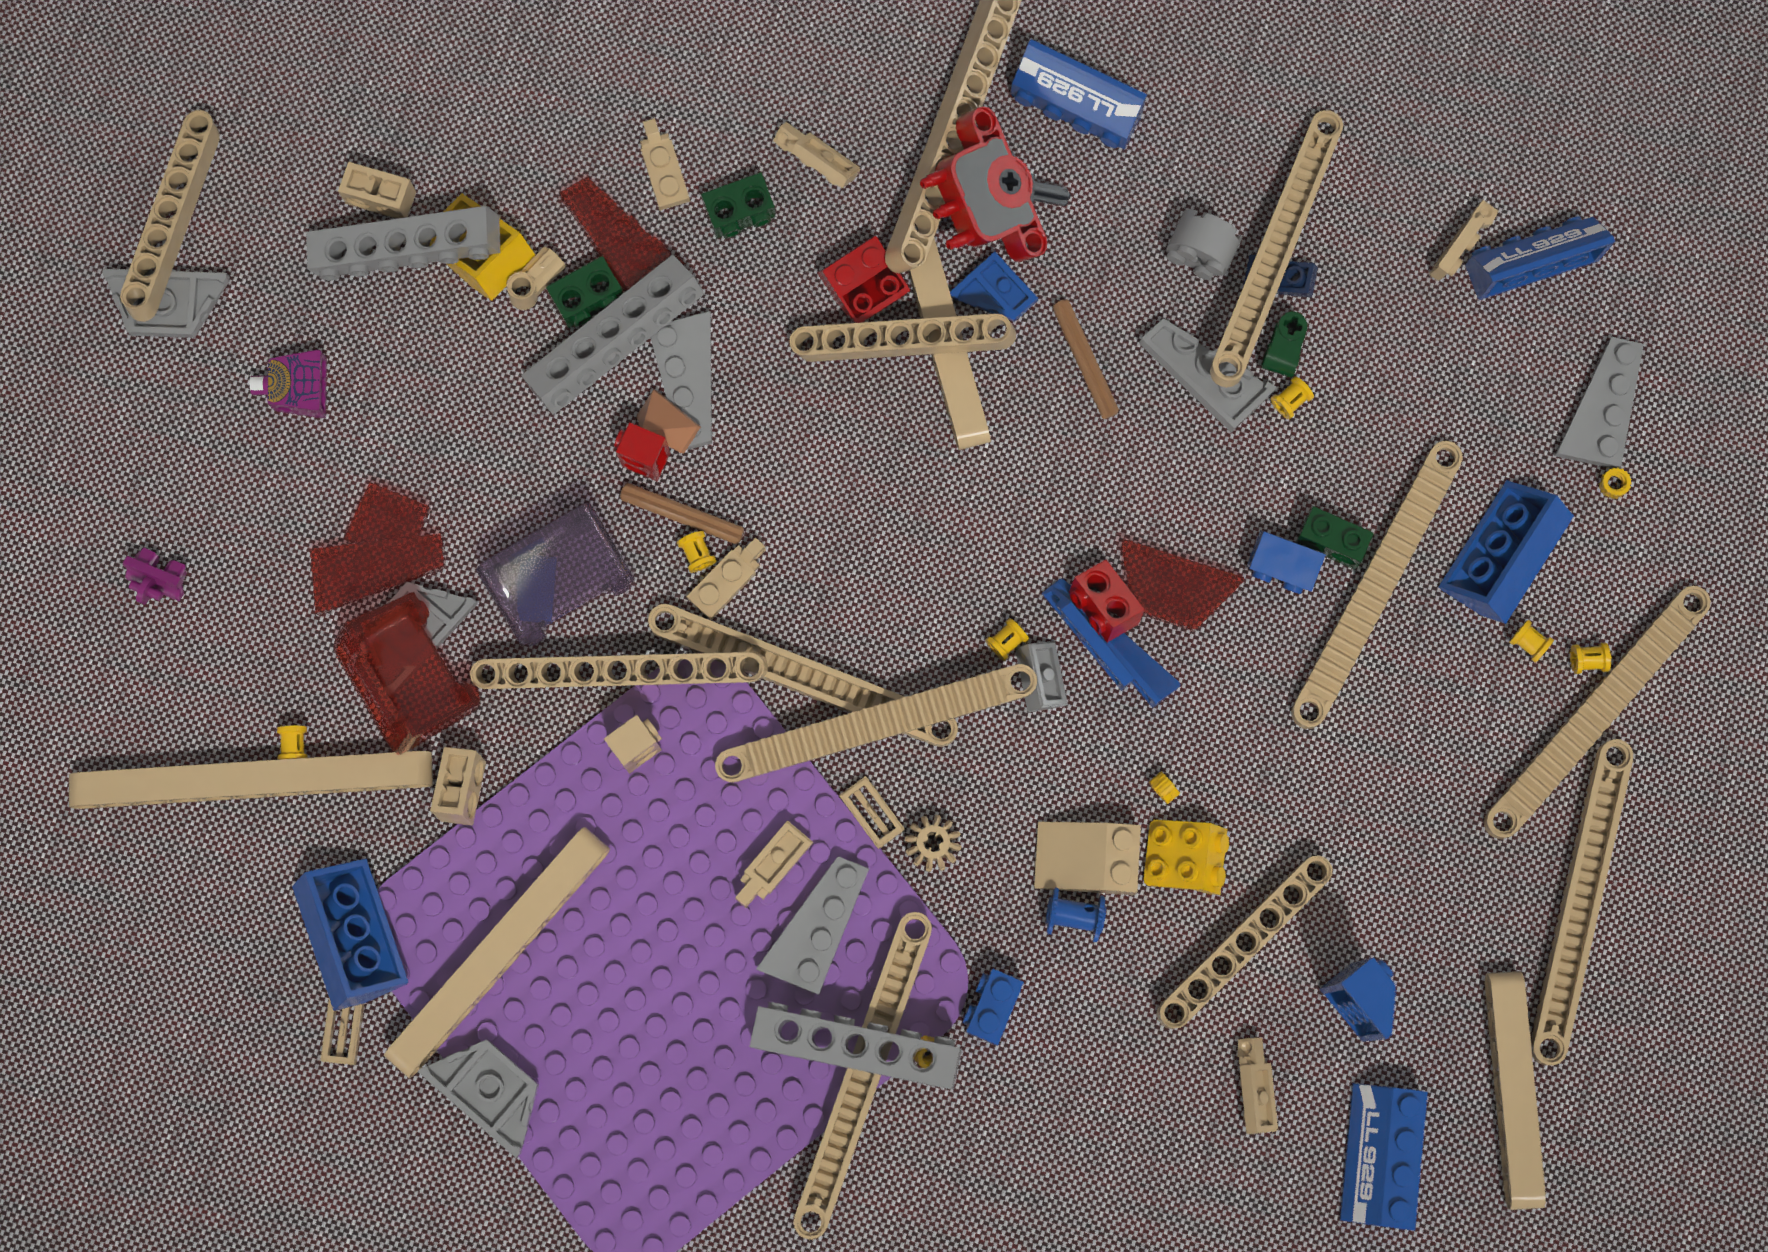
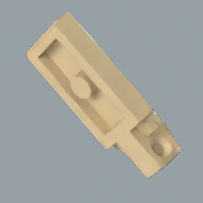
M655 118L644 121L643 125L647 139L640 141L642 146L641 152L659 210L690 202L672 140L669 139L668 133L660 135Z
M787 122L779 127L773 140L784 151L791 152L804 165L814 168L824 175L828 182L844 188L856 179L861 170L859 166L809 132L807 135H804Z
M1482 200L1430 270V276L1437 281H1440L1447 274L1452 277L1463 263V260L1459 258L1465 249L1470 251L1481 237L1477 233L1478 230L1491 226L1498 210L1485 200Z
M757 538L752 540L744 550L738 545L686 596L687 599L709 620H712L756 575L755 571L760 567L756 560L766 551L765 546Z
M787 821L744 871L745 874L740 881L745 884V887L735 899L745 908L748 907L757 895L764 900L811 847L813 841Z
M1262 1038L1239 1039L1240 1085L1243 1095L1246 1134L1275 1132L1278 1130L1272 1066L1271 1063H1266Z

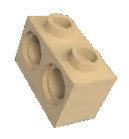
M348 162L338 189L345 204L396 219L408 217L416 194L410 179Z
M637 715L604 738L629 774L662 751L657 743L662 740L657 730L648 718L642 722Z
M444 747L430 810L441 822L473 826L486 761L477 751Z

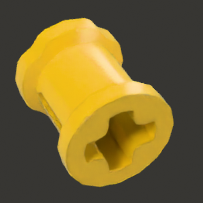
M1296 376L1290 380L1291 384L1279 395L1274 394L1270 398L1274 408L1286 419H1291L1294 416V411L1305 401L1309 402L1314 398V394L1309 386Z
M704 531L691 533L677 541L678 547L683 548L690 564L688 570L690 573L704 570L717 562L715 556L710 555L704 542L706 537Z
M1008 618L1006 625L993 637L988 636L985 642L1005 662L1008 659V654L1021 642L1026 643L1029 637L1013 619ZM1012 635V638H1010L1005 644H1002V642L1008 636Z
M1527 620L1514 634L1509 643L1520 646L1532 656L1531 660L1536 663L1551 646L1554 639L1543 636L1531 626L1532 622Z
M1604 642L1594 647H1580L1578 644L1572 645L1570 649V662L1574 674H1581L1583 670L1601 669L1602 672H1609L1611 668V653L1608 644Z
M307 726L277 727V733L280 734L281 754L278 755V760L308 758V755L304 753V733L307 732Z

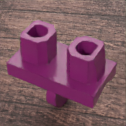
M144 547L134 558L127 556L122 563L126 567V580L131 581L129 589L137 592L136 601L142 605H145L151 598L160 601L163 595L180 601L184 595L182 584L187 574L186 566L175 560H170L164 571L156 568L159 562L158 555Z

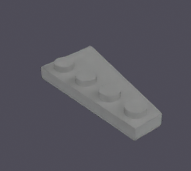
M711 311L671 321L651 337L666 398L701 426L687 450L712 444Z
M1164 318L1145 334L1139 342L1157 362L1231 433L1278 388L1270 382L1264 383L1254 377V373L1247 368L1241 380L1235 386L1227 388L1219 386L1212 380L1210 375L1211 364L1217 350L1211 351L1201 345L1199 339ZM1228 362L1219 364V370L1225 376L1236 374V368L1233 364Z
M1615 337L1609 339L1592 374L1590 383L1583 393L1574 417L1570 421L1565 436L1554 456L1611 469L1621 468L1644 346L1643 343Z
M838 856L756 970L819 995L869 868Z

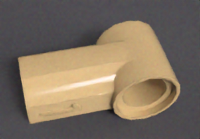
M544 246L520 272L514 273L509 277L506 287L510 302L515 308L527 310L535 306L538 296L566 267L565 263L554 251ZM522 286L531 289L529 293L523 296L514 293L517 288Z

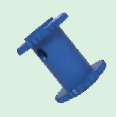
M1054 888L1052 896L1049 897L1046 912L1047 934L1051 935L1053 926L1057 925L1093 931V942H1097L1104 928L1106 916L1105 897L1100 895L1098 905L1058 898L1059 888Z

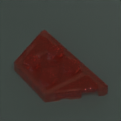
M1123 539L1121 544L1127 586L1145 609L1143 616L1193 632L1228 599L1244 580V577Z

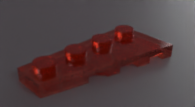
M585 177L560 192L559 198L599 255L603 256L625 292L672 255L664 248V244L659 239L648 234L631 215L625 214L617 207V203L589 178ZM676 255L675 257L685 265V262Z
M439 533L310 549L315 613L321 615L446 568L443 535Z

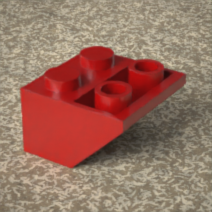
M877 236L869 238L817 272L834 301L853 323L864 322L911 291L901 274L895 273L888 268L885 261L886 250Z

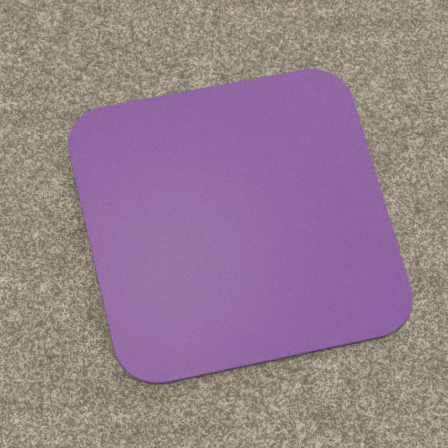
M687 659L680 661L677 668L678 673L683 678H688L693 672V666ZM713 660L710 666L712 674L716 677L723 676L726 672V664ZM658 667L647 676L655 679L659 675L660 668ZM747 682L633 686L476 809L473 826L457 824L392 875L377 890L409 982L407 985L392 992L412 1019H414L581 829L586 827L611 849L600 865L437 1049L444 1059L484 1040H489L539 1084L519 1158L578 1236L593 1252H677L825 1131L847 1068L751 1048L750 1042L758 1006L767 1008L768 1002L787 1005V1012L800 1015L801 1009L821 1012V1019L834 1022L835 1015L855 1019L854 1026L862 1027L899 922L902 917L911 912H919L927 916L931 922L932 931L896 1035H901V1030L904 1029L922 1033L921 1037L925 1035L941 1037L956 1022L966 1001L968 972L958 945L884 852L875 846L847 806L810 761L740 782H727L718 776L715 762L721 752L786 732ZM637 715L642 722L648 718L662 738V740L657 742L662 751L629 774L604 738ZM730 756L726 758L723 763V769L726 774L732 776L741 771L742 763L738 757ZM789 821L813 841V844L771 894H768L764 900L757 895L748 907L745 908L735 899L745 887V884L740 881L745 874L744 871L780 828ZM839 856L869 868V871L820 994H815L756 970L832 863ZM914 919L906 924L905 932L908 937L918 939L923 936L925 927L921 921ZM790 1021L783 1026L782 1036L785 1040H793L798 1035L799 1028L795 1022ZM827 1028L820 1029L815 1035V1043L821 1048L828 1046L832 1041L831 1031ZM859 1035L853 1036L848 1042V1049L852 1054ZM895 1042L892 1043L886 1060L888 1062L895 1060L899 1055V1047ZM881 1075L877 1088L891 1077Z

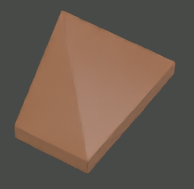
M654 389L636 416L640 427L666 437L668 446L683 454L701 428L700 425Z

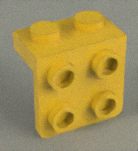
M1153 820L1149 826L1144 883L1151 887L1189 889L1211 895H1220L1221 887L1224 885L1226 877L1223 867L1225 853L1229 848L1228 829L1212 823Z

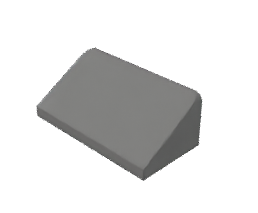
M1055 641L1029 643L1017 648L1018 664L1029 666L1037 676L1035 690L1031 695L1025 697L1027 711L1037 712L1067 706L1068 703ZM1020 672L1023 690H1025L1030 685V678L1026 673Z

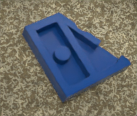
M995 251L950 291V295L954 300L992 314H1002L1013 322L1019 319L1038 301V297Z

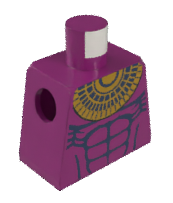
M321 350L271 358L268 361V375L250 377L251 395H267L268 405L274 411L326 418L327 358Z

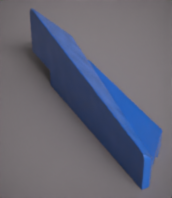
M1059 579L1042 593L1043 597L1121 691L1132 683L1153 709L1180 687V682L1125 633L1107 643L1102 635H1099L1090 625L1089 618L1083 610L1078 609L1073 604L1069 593L1071 585L1064 579Z

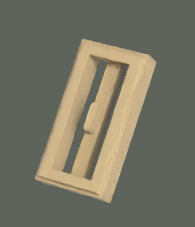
M866 776L839 795L840 799L878 849H881L885 844L905 831V828ZM865 786L895 827L891 832L859 789ZM852 794L855 795L883 833V838L879 839L850 800L849 797Z
M329 999L321 1062L356 1065L364 1004L356 1005L354 1008L348 1057H344L350 1007L342 1009L336 1056H330L336 1011H333Z

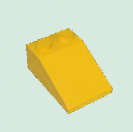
M461 193L443 212L481 206ZM499 219L500 253L489 254V257L483 260H474L468 257L458 259V262L454 264H446L472 288L491 301L507 286L509 277L514 273L520 272L535 256V253L521 233L501 219ZM467 232L461 235L459 242L465 239ZM436 236L430 241L429 246L435 243Z

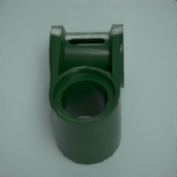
M1294 311L1287 312L1277 322L1266 348L1261 369L1293 378L1299 363L1301 347L1308 326L1302 314ZM1288 324L1293 325V331H1295L1293 335L1288 334V328L1286 327Z

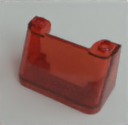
M414 591L345 622L334 641V651L338 661L388 745L397 755L413 749L474 712L481 705L476 687L463 680L456 683L424 630L427 626L429 610L426 604L417 598Z

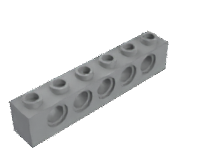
M487 206L306 232L307 269L318 275L320 279L327 281L337 280L340 275L347 274L358 277L366 276L369 274V271L375 270L396 272L398 267L404 266L425 268L428 266V263L432 262L454 264L458 262V259L468 257L474 260L487 259L489 254L500 253L499 215ZM467 232L465 239L459 242L461 235ZM436 236L435 243L429 246L430 241ZM406 241L405 247L400 250L401 244ZM376 245L375 251L370 255L371 249ZM347 249L345 256L341 258L343 251Z
M672 254L524 372L521 377L536 397L554 415L585 389L592 386L595 381L610 369L617 366L635 349L642 346L660 329L667 326L685 309L693 305L704 293L695 277Z
M768 1002L767 1008L758 1006L750 1042L751 1048L954 1090L962 1049L954 1047L955 1040L935 1036L934 1042L921 1040L922 1033L902 1029L901 1035L887 1033L888 1026L868 1022L867 1028L854 1026L855 1019L835 1015L833 1022L821 1019L822 1013L813 1010L801 1009V1014L799 1015L787 1012L788 1006L779 1003ZM793 1021L798 1025L799 1032L796 1038L787 1041L782 1036V1028L787 1022ZM827 1028L831 1031L832 1041L826 1047H818L815 1043V1035L820 1029ZM861 1035L866 1042L865 1049L860 1054L854 1055L848 1049V1042L853 1036ZM888 1042H895L899 1047L898 1057L890 1062L885 1061L881 1055L882 1047ZM921 1049H928L933 1055L932 1064L924 1069L917 1067L915 1064L916 1053Z

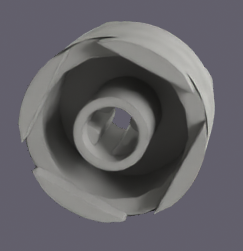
M1185 210L1167 246L1168 254L1166 258L1176 265L1182 266L1185 264L1195 269L1194 274L1205 280H1211L1213 275H1225L1239 247L1242 236L1236 237L1237 229L1215 215L1205 212L1202 218L1194 216L1196 210Z

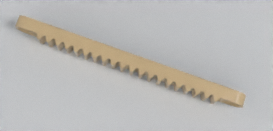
M1324 110L1316 113L1310 123L1211 364V378L1221 387H1233L1239 383L1254 350L1343 130L1342 119L1333 111ZM1321 122H1327L1332 125L1334 132L1323 134L1317 125ZM1223 362L1233 364L1236 368V374L1225 376L1220 372L1219 364Z
M1441 441L1435 444L1424 460L1292 706V719L1299 727L1313 729L1320 725L1336 700L1357 657L1367 642L1370 633L1373 631L1387 601L1397 586L1400 577L1404 573L1417 545L1421 541L1424 532L1428 528L1463 459L1462 451L1455 443ZM1441 450L1449 451L1453 456V464L1448 467L1441 466L1436 460L1437 452ZM1312 703L1316 706L1318 715L1315 720L1308 721L1302 718L1300 714L1302 704Z
M1689 586L1674 596L1494 803L1484 817V827L1490 836L1496 839H1505L1514 835L1536 809L1543 804V801L1560 784L1562 779L1569 774V771L1586 754L1588 749L1594 745V742L1601 737L1603 732L1620 715V712L1627 707L1628 703L1645 686L1646 682L1660 669L1672 652L1686 639L1687 635L1695 628L1710 608L1711 600L1709 594L1699 586ZM1686 595H1694L1699 599L1700 608L1698 611L1690 612L1685 608L1683 602ZM1497 813H1505L1510 818L1511 825L1507 831H1500L1494 826L1493 819Z
M669 604L657 605L649 613V627L657 637L674 643L679 647L687 648L694 653H760L768 663V671L762 679L849 713L905 697ZM661 613H670L674 617V625L668 630H661L656 626V618ZM752 657L746 659L743 665L744 672L755 676L759 671L758 661ZM719 658L715 659L717 661L724 663V661ZM955 719L945 721L950 725L951 733L943 739L933 735L931 730L933 725L903 734L934 746L944 747L950 745L955 740L958 726Z
M1024 664L994 670L986 674L727 749L717 757L715 769L718 776L724 781L731 783L740 782L1025 698L1035 690L1037 676L1032 668ZM1024 672L1029 676L1030 685L1027 689L1018 691L1012 687L1011 677L1014 673ZM735 756L740 759L742 768L738 774L730 776L725 773L723 763L726 758Z
M1621 739L1607 741L1599 747L1593 770L1589 777L1590 783L1586 790L1587 796L1581 813L1582 819L1578 826L1579 832L1575 839L1576 845L1572 852V861L1569 865L1570 872L1566 878L1567 885L1563 891L1564 898L1560 904L1561 911L1558 915V924L1554 931L1555 938L1551 944L1552 951L1548 957L1549 964L1545 970L1546 977L1543 980V990L1540 993V1003L1537 1006V1016L1534 1019V1030L1531 1039L1532 1057L1541 1065L1554 1066L1561 1063L1565 1059L1569 1048L1633 763L1632 748ZM1611 747L1618 748L1623 754V761L1618 766L1610 764L1606 758V753ZM1545 1039H1551L1557 1045V1053L1553 1058L1548 1059L1541 1054L1540 1045Z
M911 912L902 917L899 922L862 1028H867L868 1022L888 1026L887 1033L896 1034L931 936V922L924 914ZM915 919L923 923L925 932L922 937L912 939L907 936L905 926L910 920ZM859 1035L853 1051L854 1055L860 1054L865 1049L866 1042L861 1035ZM888 1042L882 1047L881 1055L885 1061L888 1058L893 1042ZM847 1068L794 1217L795 1230L805 1239L819 1238L828 1227L881 1077L879 1074ZM810 1211L817 1213L821 1218V1226L813 1232L806 1231L801 1225L802 1216Z

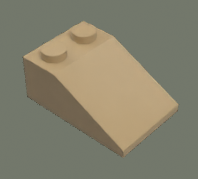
M1038 822L1034 889L1053 890L1054 888H1059L1062 891L1135 895L1138 891L1141 825Z

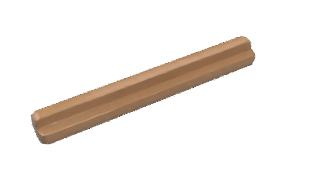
M1061 300L1053 305L1054 314L1102 418H1111L1118 414L1119 408L1069 300Z
M626 483L622 488L620 498L624 502L734 544H739L743 537L744 528L742 526L630 483Z

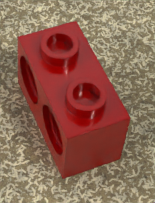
M629 422L626 431L621 429L614 443V448H617L616 454L623 468L658 482L671 454L666 437Z
M1107 559L1075 576L1069 590L1073 604L1078 609L1083 610L1089 618L1090 625L1099 635H1102L1107 643L1139 625L1145 611ZM1088 587L1097 588L1100 592H1093ZM1108 612H1113L1120 618L1111 617Z

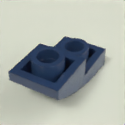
M1249 255L1244 284L1256 255ZM1289 261L1276 294L1312 298L1318 269L1316 264Z

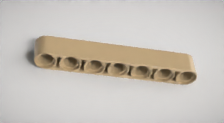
M203 110L192 111L184 119L121 290L120 299L130 316L137 321H148L158 311L219 143V131L209 113ZM201 128H207L204 132L197 133ZM191 156H197L192 161H186ZM187 184L183 189L176 190L179 185ZM176 212L173 217L165 218L169 213ZM166 241L162 246L155 247L158 242ZM156 269L152 275L144 276L148 270ZM145 298L141 304L133 305L136 300Z
M934 238L925 262L921 266L908 271L921 319L956 316ZM904 251V256L908 260L907 254ZM935 329L931 331L928 335V342L934 343L938 341L942 334L941 330ZM967 352L931 354L958 450L990 443L987 422Z
M982 314L803 326L793 331L789 343L793 352L805 361L817 362L1003 350L1013 345L1017 334L1014 326L1004 315ZM999 325L1006 326L1007 329L1004 336L998 339L992 338V331L995 327ZM967 327L974 328V334L969 340H960V333L963 329ZM940 329L942 332L940 339L934 343L928 342L930 332ZM908 331V341L902 345H897L896 338L898 334ZM869 334H877L876 343L870 347H865L864 341ZM841 335L845 336L844 345L841 348L833 349L835 338ZM810 337L813 338V346L807 351H802L803 341Z
M1317 855L1311 856L1300 863L1160 1003L1156 1013L1160 1024L1168 1029L1184 1026L1330 880L1332 876L1330 862L1326 858ZM1310 863H1315L1321 867L1323 874L1319 881L1312 880L1308 876L1307 867ZM1286 887H1294L1299 892L1297 904H1289L1284 899L1283 893ZM1263 910H1270L1274 913L1276 923L1272 928H1267L1260 922V914ZM1240 933H1245L1252 939V948L1248 952L1242 951L1237 947L1236 939ZM1216 957H1223L1227 960L1229 964L1227 974L1223 976L1218 975L1213 970L1212 964ZM1193 980H1198L1205 986V995L1201 999H1195L1189 993L1188 988ZM1169 1004H1176L1181 1009L1182 1016L1177 1023H1171L1165 1017V1009Z
M1521 971L1486 973L1485 995L1505 1201L1509 1210L1544 1208L1546 1193L1525 980Z

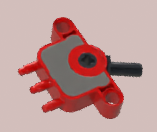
M982 106L962 114L956 121V131L964 150L942 159L935 168V172L920 180V186L924 189L938 186L945 204L935 209L933 216L935 219L950 216L958 233L946 241V247L949 250L960 248L966 244L978 247L1002 239L1008 255L1016 262H1023L1041 256L1047 249L1048 241L1033 203L1037 201L1066 206L1071 196L1070 192H1068L1066 187L1035 182V174L1030 172L1023 161L1012 155L998 119L990 108Z

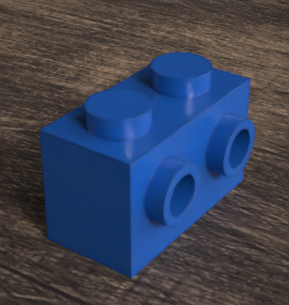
M1260 530L1246 567L1254 570L1252 577L1268 583L1271 582L1272 577L1284 581L1282 588L1302 594L1303 589L1312 592L1326 554Z
M992 969L989 975L983 973L976 992L981 994L976 1007L973 1005L969 1006L963 1020V1024L968 1025L965 1033L998 1046L1024 982L995 969Z

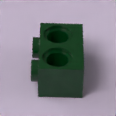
M762 172L701 194L702 202L716 239L722 236L724 238H732L740 234L742 229L750 226L755 228L765 226L772 221V218L776 217L775 206ZM752 198H759L763 201V204L760 207L751 208L747 205V202ZM722 209H730L733 212L732 216L727 219H721L716 215Z
M603 256L546 287L551 300L568 329L574 325L575 327L585 325L592 319V315L605 309L623 294L622 288ZM599 282L609 284L608 289L602 293L593 291V287ZM572 297L581 299L580 304L576 308L570 309L565 307L568 299Z
M1313 506L1304 520L1295 543L1326 554V558L1355 570L1362 562L1374 533Z

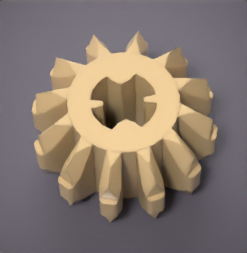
M935 815L934 825H929L926 816L921 817L923 829L914 823L910 826V829L918 837L911 835L905 837V842L916 844V846L908 848L906 854L911 856L919 853L913 864L918 867L924 859L927 860V872H931L933 861H937L940 871L945 870V863L942 858L945 857L950 863L956 861L955 856L948 850L961 851L960 844L950 843V841L960 837V832L954 831L948 834L947 831L952 827L953 822L948 820L943 827H940V815ZM935 835V840L938 837L942 840L936 852H931V847L927 850L924 846L928 842V836Z

